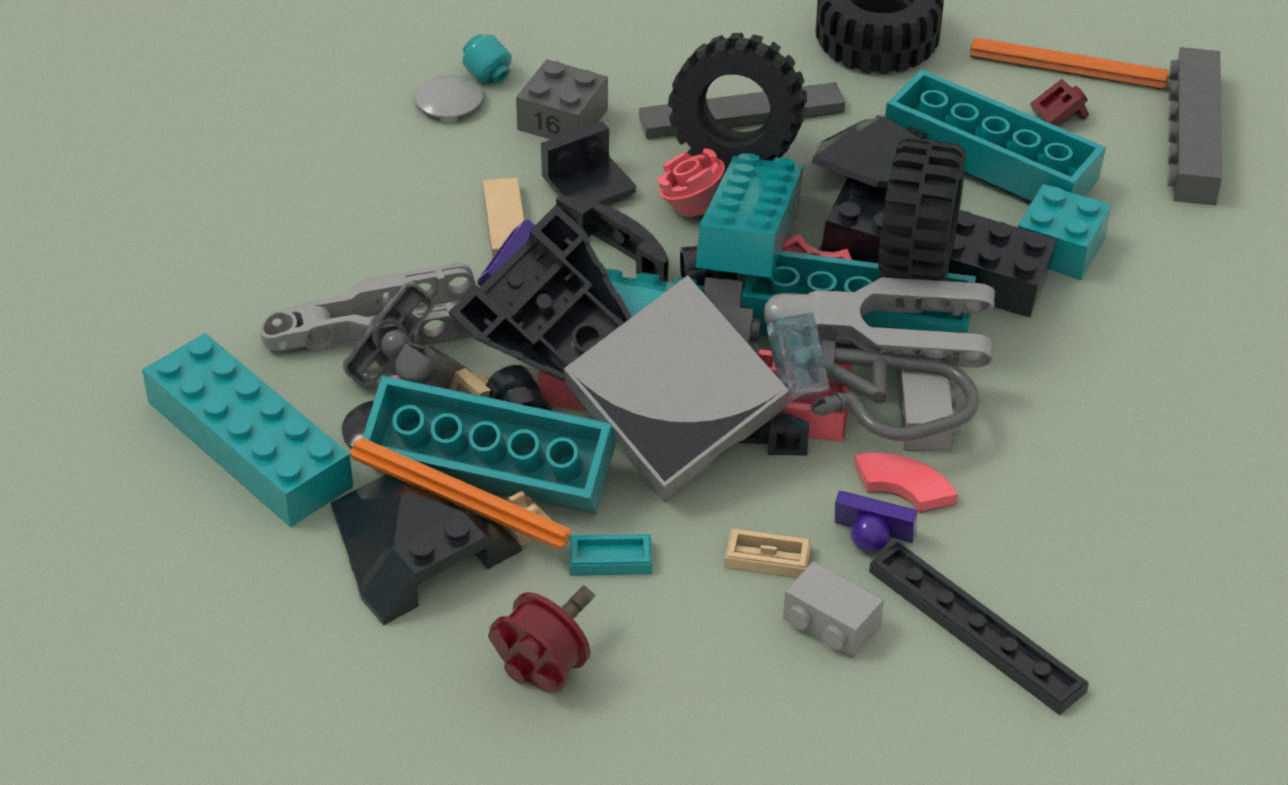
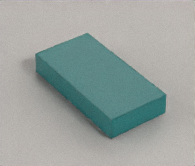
M651 534L570 536V575L652 574Z

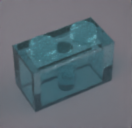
M814 312L774 319L767 326L777 377L789 390L788 402L823 395L830 388Z

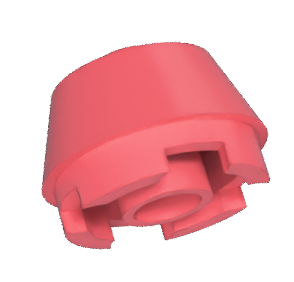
M704 148L703 155L690 157L688 152L677 155L663 165L665 170L663 176L656 178L659 184L660 196L682 216L694 217L705 214L725 174L724 163L717 158L716 153L711 149Z

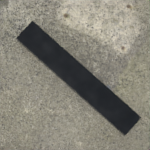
M899 542L870 562L869 572L1058 715H1061L1087 693L1088 681Z

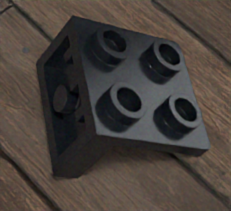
M603 121L541 143L542 177L559 196L578 197L605 205L636 193V185L609 156V128Z

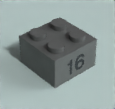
M546 59L516 97L517 130L547 139H554L598 123L608 110V76Z

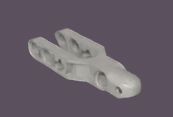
M463 263L364 279L342 296L315 300L302 306L273 311L263 320L260 326L261 340L266 348L272 351H287L304 347L314 351H322L350 345L355 346L367 331L370 321L375 317L373 315H379L391 298L399 292L401 285L408 281H412L417 285L422 283L430 284L431 287L426 292L433 297L434 305L445 303V306L431 310L411 336L410 340L412 343L424 346L473 337L448 312L456 305H453L452 301L461 300L476 285L471 268ZM457 277L467 278L466 282L460 286L449 285ZM388 292V296L383 297V293ZM420 301L416 308L424 307L427 305ZM414 309L412 313L419 318L426 310L416 311ZM276 318L282 320L279 324H272V321ZM430 321H442V324L435 329L424 328ZM393 324L384 325L378 332V339L382 341L386 333L396 330V326Z
M882 277L855 292L814 291L809 294H776L765 304L764 319L768 328L774 334L781 337L852 343L860 350L935 358L952 363L957 367L976 368L987 366L992 362L993 342L985 335L875 328L867 325L862 316L871 311L922 314V310L953 312V316H961V313L983 314L994 310L995 291L991 286L981 283Z

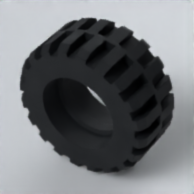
M817 0L816 38L825 53H828L834 61H841L845 67L850 69L855 67L859 68L861 72L866 73L879 71V74H889V71L896 70L897 73L906 71L909 66L914 68L924 60H927L935 52V48L938 47L944 0Z
M732 33L729 38L720 35L712 38L707 45L703 43L688 57L675 76L672 83L673 91L669 95L668 106L672 108V112L669 115L670 124L672 127L677 126L678 128L675 137L679 144L682 145L687 142L690 146L688 154L691 157L703 155L704 148L713 150L717 158L724 163L725 172L733 156H738L739 154H755L760 157V160L774 161L777 157L781 158L788 151L792 142H794L806 114L804 108L807 103V91L802 89L804 78L801 71L795 72L793 68L796 62L790 55L784 57L779 53L781 46L775 42L768 46L762 43V36L755 34L750 39L744 38L743 33ZM724 75H740L757 83L765 92L770 104V113L767 121L760 128L746 132L731 130L720 124L710 112L707 104L706 94L711 83Z
M911 137L901 140L897 145L889 177L880 234L878 270L881 277L946 281L955 242L964 183L966 153L960 145Z

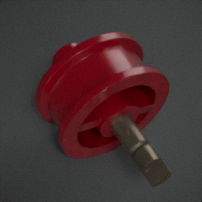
M583 584L562 607L536 593L525 592L519 595L513 603V612L509 616L497 618L491 624L488 633L490 642L505 662L504 669L508 676L518 683H523L526 680L548 693L560 691L567 683V673L572 668L582 667L590 658L591 652L588 640L574 619L596 595Z

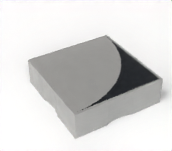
M688 275L564 368L566 386L595 420L612 424L616 439L624 448L629 460L664 501L709 468L710 464L724 450L745 440L788 405L789 390Z

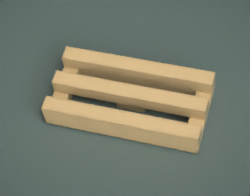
M731 528L724 568L798 578L808 567L812 539Z

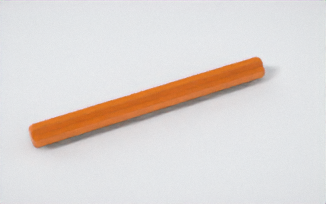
M977 37L973 39L970 50L972 57L1159 89L1166 88L1169 78V71L1167 69Z
M365 438L356 440L352 446L350 456L353 460L557 550H562L569 542L571 530L559 523Z

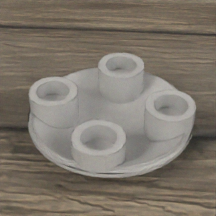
M441 75L428 79L418 87L415 93V104L419 110L438 117L441 123L451 125L457 123L461 116L467 115L483 105V92L481 87L470 78L460 75Z

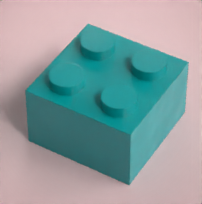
M1042 184L1019 222L1018 228L1057 239L1049 270L1082 280L1106 237L1111 205L1094 198L1065 191L1059 187Z

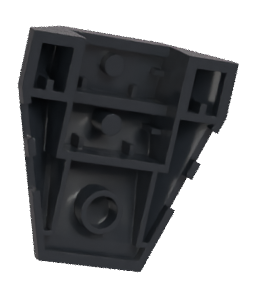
M877 115L876 118L861 120L821 141L813 157L812 164L876 188L888 189L893 159L899 142L908 137L925 140L931 139L927 138L928 132L910 126L905 130L896 124L897 121Z
M557 204L530 230L528 240L480 288L475 285L448 312L477 341L564 382V368L631 318L621 296L617 294L608 278L602 262L600 263L591 247L587 234Z
M387 474L331 502L334 517L343 544H345L349 563L356 578L361 600L383 626L419 607L417 584L472 555H475L487 569H490L522 551V546L502 525Z

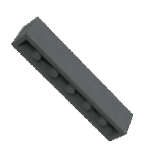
M1180 47L1177 60H1171L1169 68V80L1171 82L1168 100H1171L1168 121L1172 122H1170L1168 142H1170L1168 164L1173 165L1169 167L1167 186L1173 187V201L1216 205L1222 180L1220 51Z

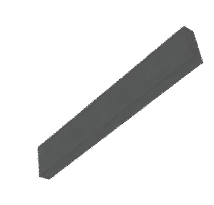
M836 82L802 86V89L807 91V103L804 108L806 111L805 117L845 111V101ZM765 92L707 99L709 110L714 118L727 128L765 123L769 117L770 104ZM668 104L639 108V119L646 138L676 135L678 132L677 126L672 127L670 124L669 115L672 112V108Z

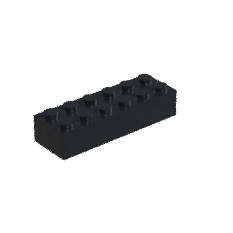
M847 177L825 221L821 251L837 252L847 249L852 260L879 263L880 234L888 189L876 188ZM959 210L955 242L948 273L976 276L975 283L986 284L994 289L995 307L1031 317L1048 275L1057 239L975 215L968 211Z

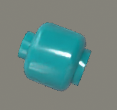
M478 34L465 44L462 63L479 83L487 84L494 81L497 84L509 75L512 55L494 35L483 36Z

